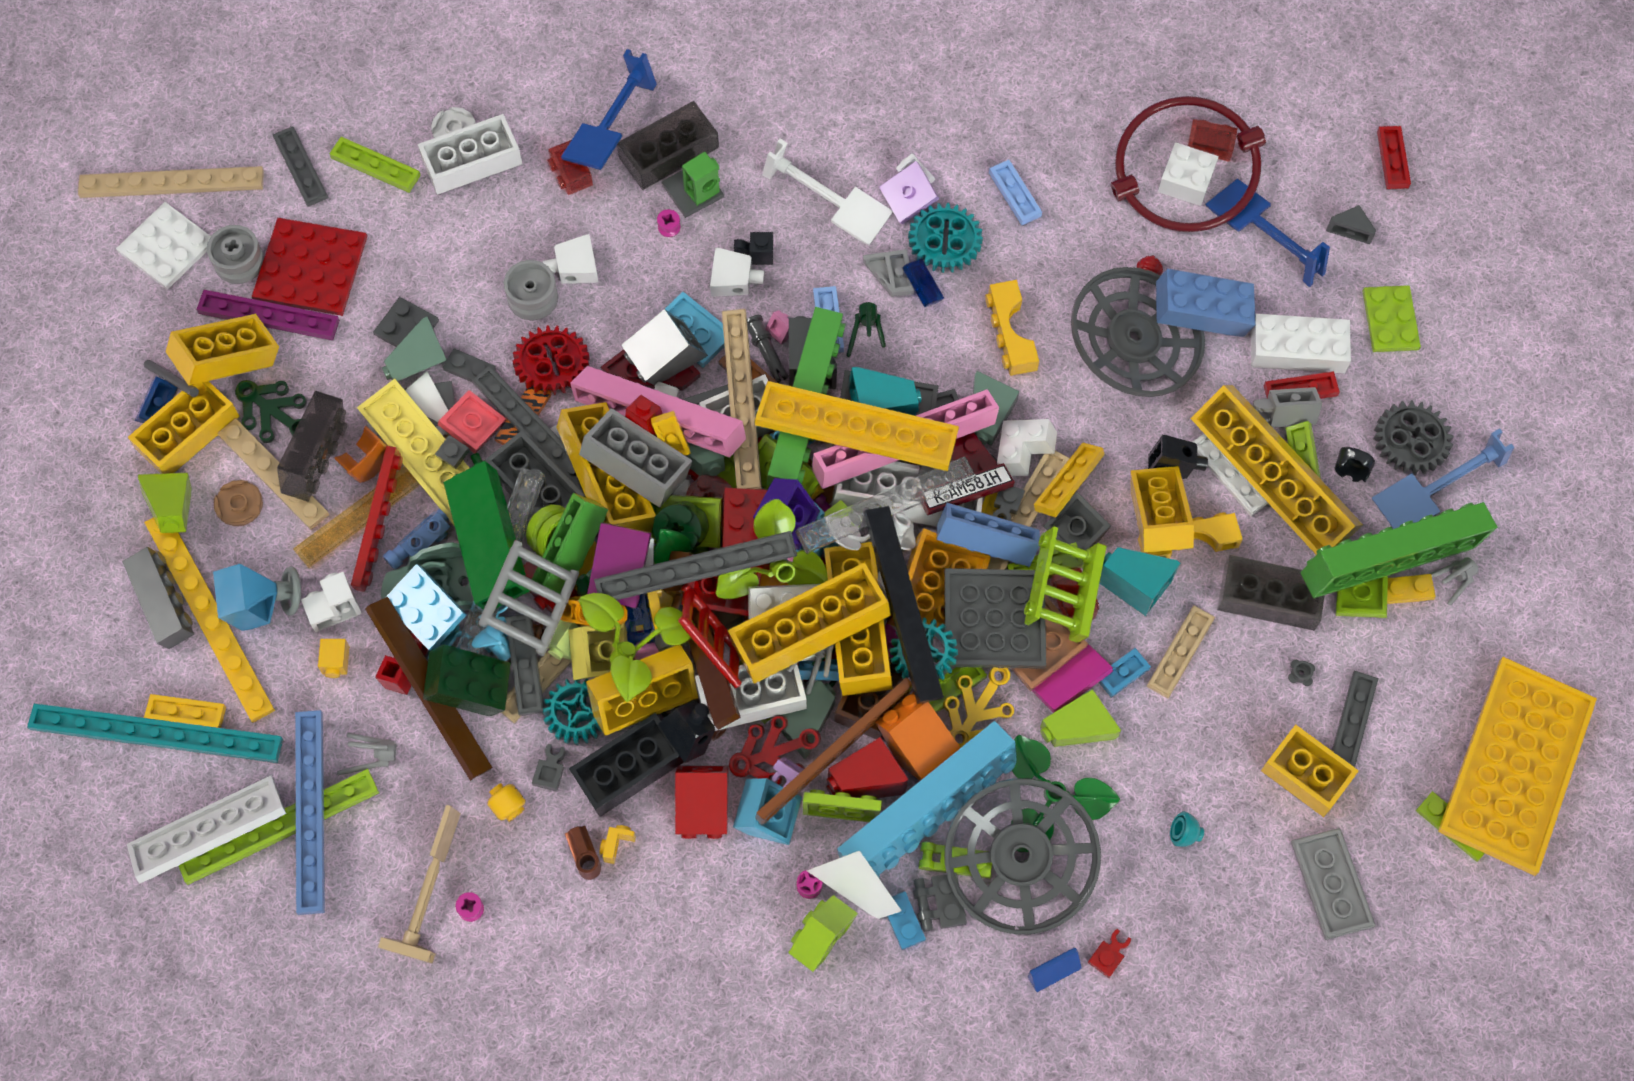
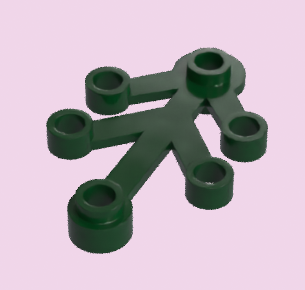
M243 380L238 383L235 389L237 399L243 403L241 423L247 430H253L257 426V421L253 416V403L260 407L261 431L259 432V437L264 443H270L275 438L274 432L271 429V416L289 428L290 433L296 440L306 439L310 435L308 423L303 419H292L279 408L294 406L297 409H302L306 406L307 400H305L306 398L303 394L267 400L261 396L276 393L278 396L286 395L289 392V387L285 381L258 386L253 381ZM279 386H285L283 391L277 390ZM246 390H252L250 394L244 395ZM298 398L303 399L301 404H296L295 401ZM247 420H253L251 425H245ZM298 429H305L303 433L297 434ZM265 433H271L269 438H263Z

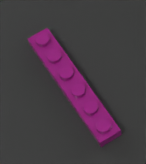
M203 290L196 309L198 314L226 320L256 314L266 328L332 341L340 322L339 317L335 315L209 290Z

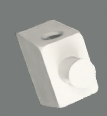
M590 234L555 245L556 258L543 261L553 273L559 272L561 284L598 282Z
M715 248L710 283L711 296L748 295L750 283H764L765 271L752 269V257L749 255Z

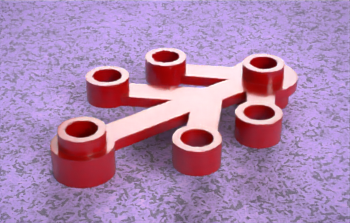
M782 715L775 716L771 720L772 727L761 752L752 755L757 739L762 738L765 734L762 725L754 724L748 729V738L742 751L735 753L730 758L729 769L737 777H746L750 774L758 779L767 778L770 780V777L776 772L768 773L757 767L756 764L766 762L774 766L777 760L780 759L778 757L780 755L802 747L805 749L816 748L821 742V735L816 729L809 728L803 730L799 738L775 746L781 730H784L788 725L786 717ZM778 718L783 721L781 728L777 727L775 723ZM754 727L760 730L758 737L753 734ZM809 734L815 736L814 743L808 741L807 737ZM740 760H744L746 763L744 769L738 766ZM795 763L801 768L805 769V767L802 764ZM782 776L778 779L777 784L779 785L782 783Z

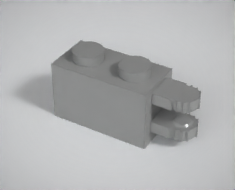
M1316 387L1269 390L1268 398L1255 400L1253 407L1272 427L1292 426L1306 421L1314 425L1317 424L1322 401Z

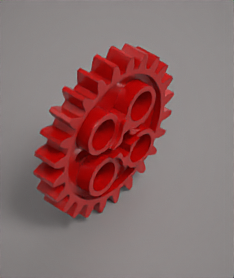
M547 325L546 331H542L539 327L537 328V334L529 331V339L521 337L522 344H516L517 351L513 352V368L515 375L519 376V382H525L527 389L533 386L534 393H537L540 389H543L544 395L548 393V390H552L553 395H556L557 389L566 393L565 387L568 386L572 389L570 383L589 366L590 357L587 344H583L582 337L577 339L576 332L569 335L567 327L561 332L558 325L554 330H551L549 325ZM544 345L548 346L550 356L552 358V361L555 362L556 370L559 376H556L554 373L551 360L549 357H547V351Z

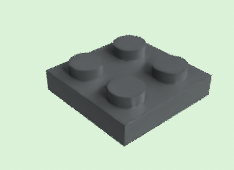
M399 297L375 328L373 334L397 347L423 318L428 317L433 329L439 322V319L435 315Z

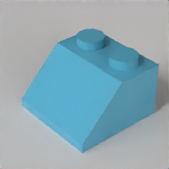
M767 778L746 779L733 828L750 836L789 845L802 797L796 795L770 820L761 825L755 819L756 812L780 792L783 787Z

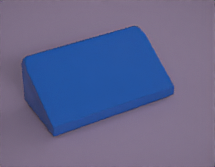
M156 376L151 382L135 421L145 423L174 398L178 388Z
M1072 948L1030 970L1028 978L1036 992L1081 969L1077 949Z

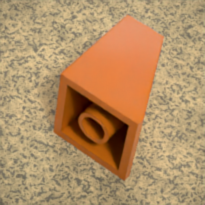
M914 692L906 696L899 704L875 722L897 763L919 781L961 748L930 703L917 704Z

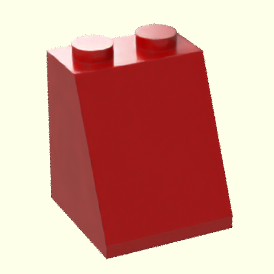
M881 737L828 768V778L826 779L828 783L826 788L830 795L843 792L855 798H861L864 795L876 798L900 796L906 793L908 778Z
M680 765L677 767L675 772V834H681V838L684 839L696 838L697 834H707V838L719 839L722 838V834H727L729 765Z

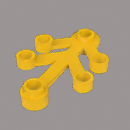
M991 668L988 675L990 681L976 703L971 688L973 685L971 677L963 675L957 679L956 686L962 692L967 714L963 724L958 712L960 705L958 698L950 696L943 701V707L949 713L952 726L949 732L954 739L957 734L963 737V742L961 744L958 743L960 747H963L984 730L971 731L976 722L998 717L1006 719L1014 714V707L1010 703H1003L999 707L984 710L998 686L1004 685L1009 681L1010 671L1008 668ZM996 671L1000 672L1002 675L1000 681L996 680L994 677ZM962 678L968 681L966 688L961 686ZM949 699H952L955 702V707L953 709L949 708L947 705ZM1004 706H1007L1010 710L1008 715H1004L1002 712Z

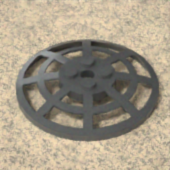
M1113 268L1093 277L1082 288L1075 299L1071 314V330L1075 346L1088 368L1112 388L1139 397L1164 396L1175 392L1195 375L1201 365L1205 352L1204 331L1192 329L1194 339H1180L1177 326L1168 325L1172 338L1162 337L1161 329L1157 323L1156 301L1139 293L1140 280L1156 286V281L1161 275L1141 268ZM1130 278L1129 292H1116L1105 297L1098 286L1102 282L1111 279ZM1091 291L1098 304L1091 312L1089 323L1077 320V313L1083 299ZM1117 300H1128V309L1122 310L1119 313H1116L1110 305L1111 302ZM1138 301L1150 306L1156 313L1151 317L1149 314L1138 310ZM1102 309L1111 320L1107 329L1095 326L1097 316ZM1078 330L1089 334L1091 346L1099 358L1093 362L1087 355L1081 343ZM1130 332L1136 333L1139 340L1132 339ZM1095 335L1107 338L1111 350L1103 354L1098 346ZM1161 347H1173L1168 362L1164 364L1156 356L1157 352ZM1180 347L1194 348L1192 363L1186 374L1181 377L1171 369L1178 359ZM1118 356L1122 360L1129 362V372L1118 368L1111 361ZM1149 361L1158 369V371L1153 373L1139 374L1138 364ZM1106 366L1117 375L1130 379L1132 388L1114 381L1100 369ZM1163 375L1175 383L1168 388L1157 391L1142 390L1141 381L1154 380Z
M1013 778L999 781L974 794L954 817L945 843L947 878L954 895L963 908L984 925L1000 932L1016 935L1045 932L1062 925L1072 918L1085 905L1093 893L1101 867V846L1098 833L1084 807L1071 794L1060 787L1032 778ZM1020 785L1046 789L1057 794L1061 799L1052 809L1038 802L1021 800ZM1010 787L1011 801L994 807L984 816L971 808L987 794L1001 788ZM1069 805L1078 812L1084 821L1091 843L1074 842L1070 828L1060 816ZM1022 808L1034 809L1046 814V816L1037 826L1023 823ZM1009 809L1012 810L1013 824L1000 830L990 822L999 813ZM966 816L976 824L969 838L967 855L952 857L955 833L959 823ZM1054 822L1062 830L1067 844L1051 845L1045 832ZM983 829L994 838L990 852L975 853L977 839ZM1024 847L1029 851V856L1026 860L1018 861L1015 859L1014 853L1018 848ZM1092 853L1089 877L1083 890L1078 894L1067 884L1074 871L1076 854ZM1068 855L1065 871L1062 877L1059 878L1050 870L1053 856ZM992 862L997 876L989 886L981 878L976 864ZM969 865L973 880L983 892L975 905L967 899L960 889L953 868ZM1044 878L1053 886L1044 895L1031 899L1030 885ZM1007 882L1020 887L1021 900L1009 899L999 895L997 892ZM1060 892L1072 902L1067 909L1057 916L1039 924L1034 923L1033 907L1049 902ZM991 900L1006 907L1022 908L1024 926H1016L1018 929H1015V926L1001 923L987 916L983 911Z

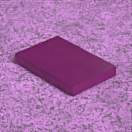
M601 523L587 594L597 593L594 579L645 567L652 533ZM640 595L617 601L621 605L637 608Z

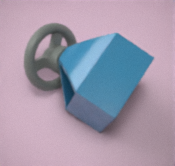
M236 564L213 572L218 618L241 631L270 624L275 601H281L282 609L288 616L294 615L298 610L301 598V582L298 571L292 566L284 570L281 581L274 582L242 564ZM289 599H290V601H291V603H292V604H291V607L289 606V603H288V600H289Z

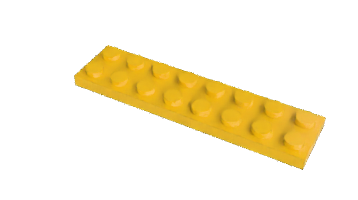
M767 381L755 418L756 426L948 471L959 426L770 381Z

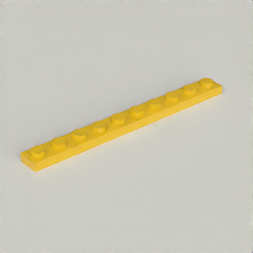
M154 518L145 521L144 523L159 551L164 556L170 572L251 722L254 723L274 712L273 705L229 624L218 618L217 603L179 532L161 533Z

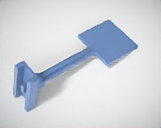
M1499 428L1491 433L1485 449L1480 452L1481 454L1430 485L1422 487L1413 473L1371 499L1393 529L1398 528L1407 521L1412 520L1415 523L1427 515L1432 514L1436 516L1441 511L1430 496L1486 462L1494 461L1498 467H1501L1507 463L1514 446L1512 443L1506 447L1500 441L1502 430Z

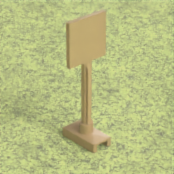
M446 805L430 852L433 861L428 867L408 931L405 930L402 940L381 937L378 948L433 963L436 953L417 944L420 938L419 931L439 873L440 861L445 862L461 815L452 806Z

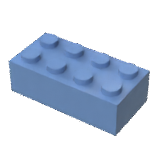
M1166 269L1156 281L1157 323L1245 337L1256 325L1254 284Z

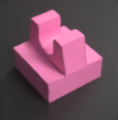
M778 310L773 312L765 329L780 344L785 343L789 338V319L786 313L783 314Z

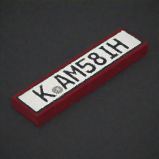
M1002 463L918 491L917 497L928 516L943 511L946 503L958 506L1011 488L1015 482L1005 464Z

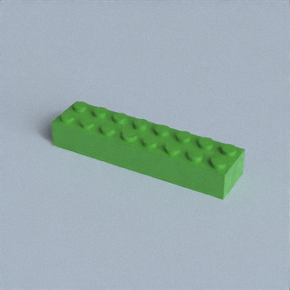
M1471 502L1455 511L1453 508L1445 510L1435 517L1432 514L1427 515L1415 523L1412 520L1407 521L1395 529L1387 527L1375 535H1372V533L1364 534L1355 541L1347 539L1335 547L1330 545L1324 546L1316 551L1317 555L1306 562L1307 566L1300 573L1312 597L1316 598L1469 551L1480 545L1498 527L1484 502L1475 505Z

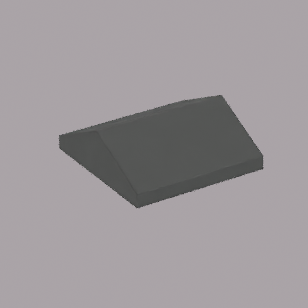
M1078 492L1072 496L1057 517H1051L1043 526L1046 530L1054 526L1057 527L1056 540L1067 544L1076 542L1078 548L1083 550L1097 544L1111 527Z

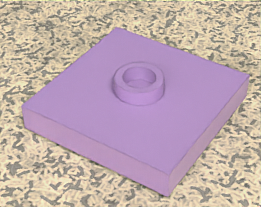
M917 161L879 187L901 224L906 223L919 214L921 210L926 209L940 199Z

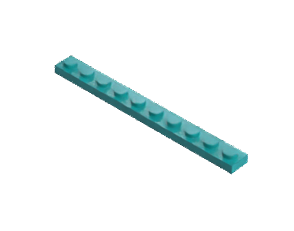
M35 703L33 704L27 728L32 731L278 763L283 743L282 736Z

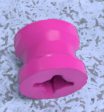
M667 209L658 214L657 223L660 234L664 237L676 236L681 228L678 213Z
M804 870L797 878V891L803 898L813 899L821 893L823 882L807 872V870Z
M472 892L463 893L456 901V911L463 920L473 922L482 916L484 906L478 895Z

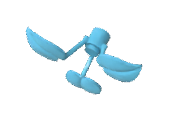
M502 605L496 608L493 616L506 622V618L504 616L499 617V614L506 611L509 607ZM457 625L439 645L451 646L457 637H464L472 642L471 645L474 648L482 647L488 653L493 652L499 660L506 661L511 657L509 640L506 638L508 635L489 625L478 633L475 638L459 630L460 626Z

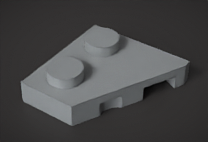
M907 249L863 255V263L891 297L914 294L915 288Z

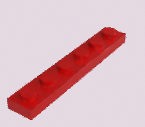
M386 446L351 581V586L357 591L365 592L366 587L372 583L373 562H377L379 556L378 542L384 536L385 516L389 515L391 509L390 495L396 490L397 480L395 476L397 470L401 469L403 457L396 447Z

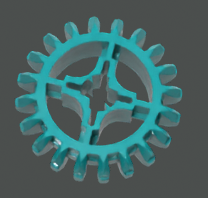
M922 618L933 661L938 663L935 665L937 675L940 680H944L943 671L950 674L952 668L949 665H956L957 660L953 657L958 655V649L953 648L957 645L956 639H951L953 636L951 630L945 632V624L937 627V620L933 619L929 625L927 624V619ZM933 637L941 641L945 648L944 653L939 652V649L932 646ZM894 638L891 640V643L895 647L890 648V654L894 656L891 658V663L897 665L895 667L896 673L903 672L902 679L909 678L900 641Z
M566 679V686L564 687L557 683V692L549 691V696L552 699L544 700V704L547 706L542 711L543 715L547 716L544 718V723L549 725L548 731L550 733L556 732L555 738L557 740L564 736L566 744L570 742L571 738H573L575 745H579V738H583L584 742L588 744V735L591 734L594 739H597L598 734L596 730L602 732L593 716V711L590 707L585 706L586 696H589L586 681L589 679H585L582 684H580V680H574V684H570L569 679ZM576 694L574 699L570 701L564 700L568 696ZM580 706L581 711H577V713L573 715L572 710L576 711L577 708ZM557 710L562 711L563 714L568 716V726L559 722ZM582 721H590L587 725L577 728Z

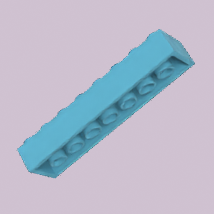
M993 721L838 847L839 858L860 851L879 878L880 874L886 869L894 868L898 864L899 858L905 853H912L918 847L921 840L934 835L939 828L938 826L944 821L952 820L958 813V810L974 794L996 783L1000 775L1009 773L1015 767V741L996 721Z

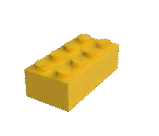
M256 314L172 331L165 352L189 386L272 367L279 350V345Z
M209 381L192 385L199 390V394L196 397L181 391L128 436L134 448L160 474L175 473L217 437V433L235 418L240 417L233 403Z
M1179 466L1130 470L1131 498L1143 551L1159 552L1194 548V523Z
M681 645L673 646L640 660L648 666L651 671L652 680L645 691L635 696L629 702H626L619 693L611 672L586 681L593 716L605 736L643 721L655 712L660 714L698 698L693 665Z

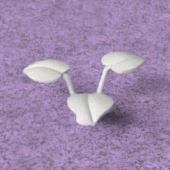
M895 512L892 518L901 549L913 550L916 545L914 522H910L909 518L904 514ZM827 517L824 520L826 529L832 539L846 549L859 550L861 547L860 542L864 543L870 539L869 534L861 537L859 530L846 520ZM879 572L878 584L885 591L882 577Z

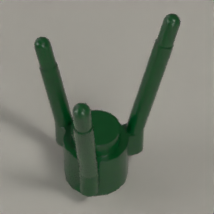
M865 302L859 305V313L855 314V323L846 354L847 357H851L860 323L866 326L868 337L871 336L872 326L876 323L881 346L883 348L886 347L881 326V315L877 314L876 304Z

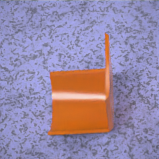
M367 426L364 427L363 434L356 443L366 454L359 463L347 452L334 458L359 483L372 479L380 472L387 446Z

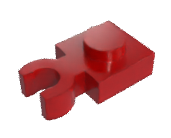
M1119 929L1112 933L1110 937L1111 944L1109 945L1103 940L1088 961L1091 966L1108 978H1110L1125 957L1119 950L1127 948L1131 942L1130 937L1124 943L1117 941L1116 936L1120 932Z

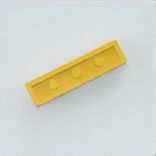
M1082 442L1034 503L1035 511L1057 517L1105 455L1104 449Z

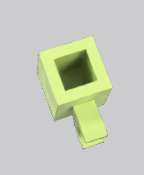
M559 621L548 647L550 649L548 652L556 659L561 660L565 658L571 660L568 630L579 628L575 623Z

